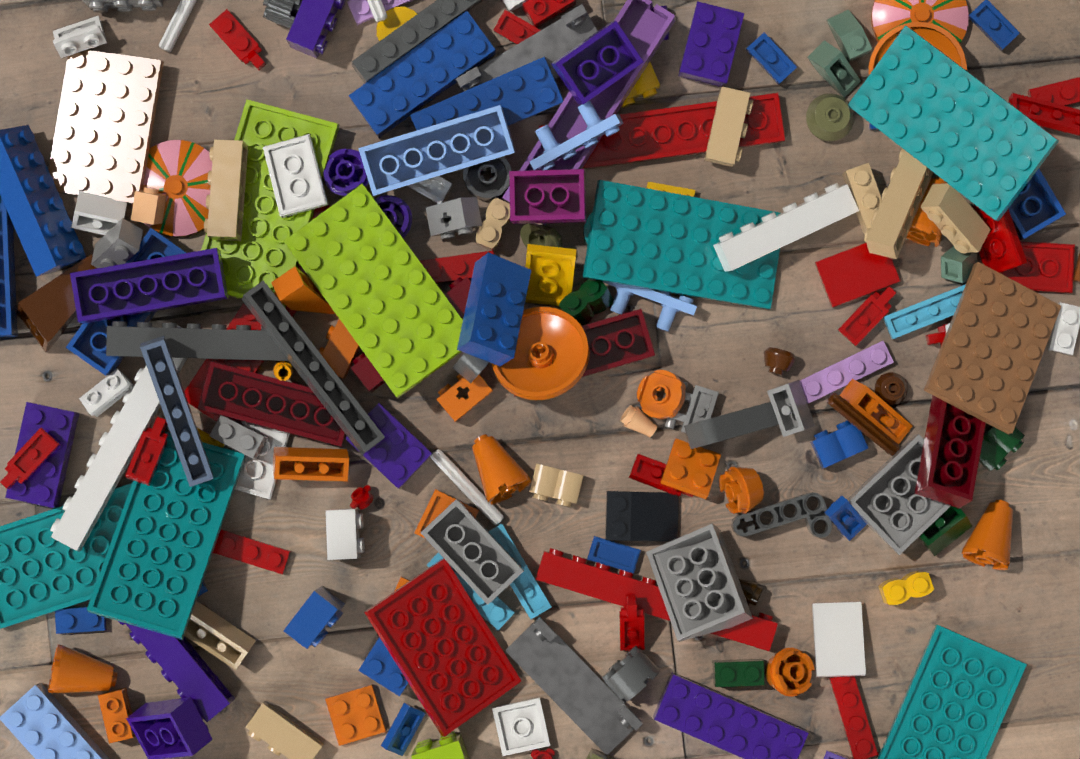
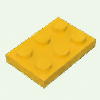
M527 245L525 267L531 269V275L525 302L559 306L561 300L572 293L577 249Z

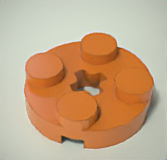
M666 370L654 371L655 373L645 376L640 382L637 390L638 402H640L643 412L648 416L656 419L673 418L684 404L685 383L674 373ZM664 388L666 396L659 401V397L656 396L657 392H661Z

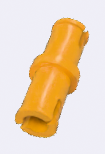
M279 361L275 364L273 372L277 379L286 381L292 376L293 369L287 361ZM282 367H285V369H287V371L284 374H281V372H279V370L282 369Z

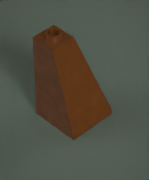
M92 254L18 303L17 315L45 353L51 349L77 315L70 273L97 269L91 265Z

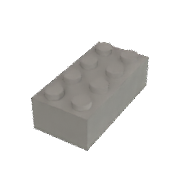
M458 498L421 532L426 540L487 605L524 572V569Z

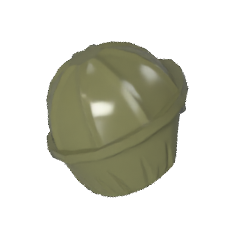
M527 223L521 228L520 235L526 248L528 244L563 248L561 235L555 228L535 223Z

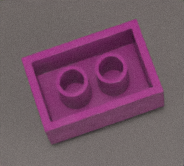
M584 169L509 171L510 221L512 224L586 222V176Z

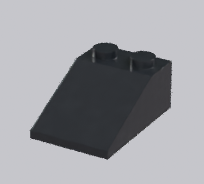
M606 491L605 540L673 541L677 539L679 496L668 492Z

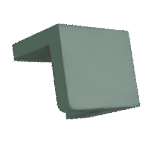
M953 245L941 256V278L959 283L965 282L969 278L973 265L977 263V252L960 253Z

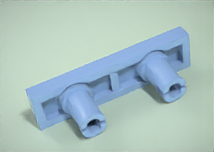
M588 101L578 107L588 127L584 132L562 144L557 143L548 125L537 129L535 133L545 151L543 152L544 154L529 161L533 170H549L556 166L554 162L558 159L563 158L565 161L577 154L576 149L582 146L587 149L598 143V137L604 134L607 137L615 134L620 130L618 126L623 124L620 115L614 114L605 120H601L591 101Z
M602 281L617 289L610 309L615 313L624 314L630 296L634 294L661 303L663 308L656 327L668 332L676 312L683 311L694 315L697 305L693 304L694 299L680 294V297L677 298L671 296V292Z

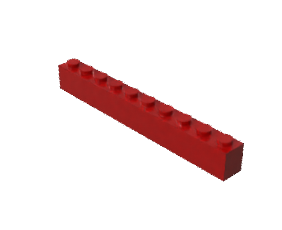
M550 548L549 552H543L535 580L623 607H627L626 595L636 594L637 607H643L644 613L670 621L659 587L656 585V580L644 576L642 581L634 579V573L620 569L618 574L609 571L611 566L596 562V566L586 564L587 559L576 555L569 559L563 557L564 552ZM760 612L759 616L752 615L753 618L711 634L770 652L778 623L773 621V616Z

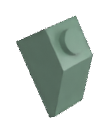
M849 9L826 20L841 52L849 63L869 54L872 50L862 26Z
M825 40L807 57L816 71L844 98L861 82L843 53Z

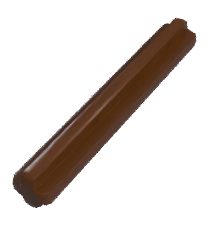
M832 393L827 399V403L886 453L893 456L899 451L900 446L839 394Z

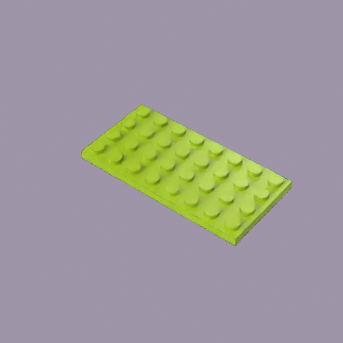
M246 99L234 139L244 141L248 145L241 241L212 240L207 237L206 233L201 250L218 248L221 251L229 296L242 299L245 293L263 280L274 293L275 290L271 282L293 267H298L299 264L283 241L309 223L315 210L312 209L284 218L280 217L263 147L310 134L323 182L324 170L329 161V156L332 153L340 125L338 123Z
M363 184L283 241L397 398L462 352L457 350L463 322L462 318Z

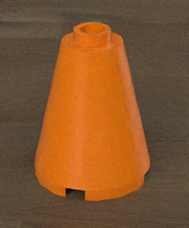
M940 177L931 178L906 237L924 246H930L932 242L935 243V247H938L942 240L941 230L927 217V214L921 208L932 184L947 183Z
M484 434L474 440L475 444L472 446L488 503L493 505L513 497L511 494L516 490L520 493L530 485L531 480L528 474L494 436L488 437L487 434Z
M996 500L989 503L962 549L961 554H963L965 559L983 567L985 564L993 565L992 569L995 570L1008 569L1013 522V509L1009 507L1010 504L1008 502Z
M58 644L52 664V679L49 680L48 693L109 691L110 686L115 687L118 672H113L114 667Z

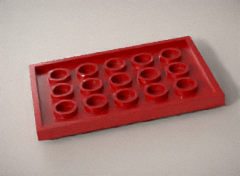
M444 558L364 612L443 737L521 682L520 677Z

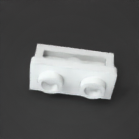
M99 16L53 31L55 38L53 43L61 58L107 43Z
M117 368L79 399L91 416L95 415L98 417L121 399L129 389L132 390L134 385Z

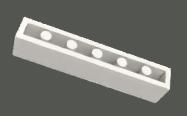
M838 183L832 184L824 188L826 193L819 196L817 192L804 197L805 202L798 206L794 202L783 207L784 212L781 214L770 213L762 217L763 222L757 225L751 222L740 227L741 232L736 235L730 232L719 237L720 242L713 246L724 271H732L858 212V207L848 184L839 186Z

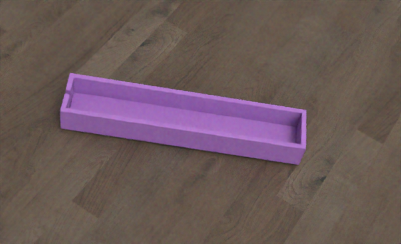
M627 0L614 20L617 21L644 62L589 100L601 120L617 114L676 21L674 14L657 4L654 7V12L651 11L653 7L651 0ZM570 91L548 124L557 143L561 144L584 132L588 127L578 109L580 105H578ZM538 140L519 171H533L529 161L544 154L543 152L545 151L540 140ZM598 143L587 149L584 146L576 149L577 154L565 161L563 158L558 159L554 162L556 166L549 170L582 169ZM510 186L502 197L508 203H510Z

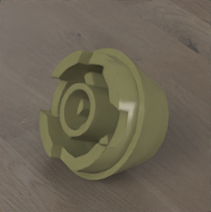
M827 93L818 96L810 103L806 113V122L809 130L817 138L824 141H837L845 137L852 129L854 111L849 107V102L844 97Z

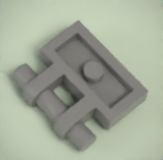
M695 385L692 394L687 393L685 390V400L690 401L686 415L678 411L675 417L667 418L665 427L674 429L676 420L683 422L681 432L686 433L685 425L710 419L719 392Z

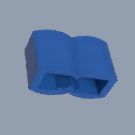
M848 420L836 425L838 430L832 433L824 430L815 434L816 440L810 442L822 469L868 449L862 432Z

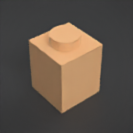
M144 187V190L135 191L131 220L152 225L161 224L163 222L167 195L158 193L159 189L153 187Z

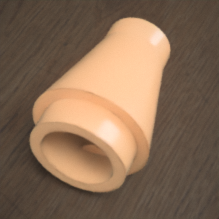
M630 405L620 419V422L624 423V427L644 434L649 438L658 427L637 406L633 407Z

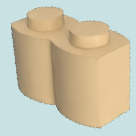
M494 198L486 211V220L482 222V226H479L476 233L477 245L490 251L497 248L502 238V229L510 221V203L498 198Z
M536 464L529 492L534 493L533 498L547 501L548 497L558 499L557 504L571 507L572 503L577 504L584 475Z

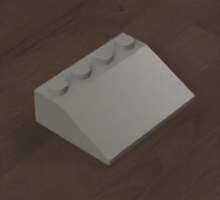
M915 434L895 455L885 462L847 499L865 523L898 555L908 548L951 506L915 494L924 439L919 434Z
M714 524L705 526L646 552L677 641L680 642L728 629L753 618L721 530Z

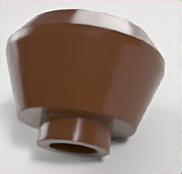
M768 347L764 351L765 367L769 368V373L782 376L783 372H788L796 362L795 355L791 352Z
M888 372L877 379L874 391L888 405H896L905 399L908 387L901 375Z

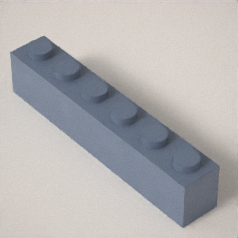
M165 336L141 343L140 349L189 486L191 487L214 479L212 468Z

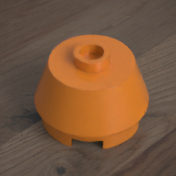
M730 467L728 471H725V474L719 477L720 492L725 491L729 501L725 505L731 513L740 512L745 514L763 500V484L758 473L753 468Z
M793 647L784 648L769 659L765 668V676L768 683L774 689L785 696L793 697L804 693L812 685L810 680L814 664L811 658L799 649Z

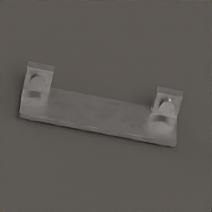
M581 4L562 15L558 21L484 65L476 66L456 78V81L466 91L542 57H546L554 79H556L559 75L551 64L596 33L597 29Z
M541 617L536 619L506 649V652L606 755L634 729L637 730L643 724Z

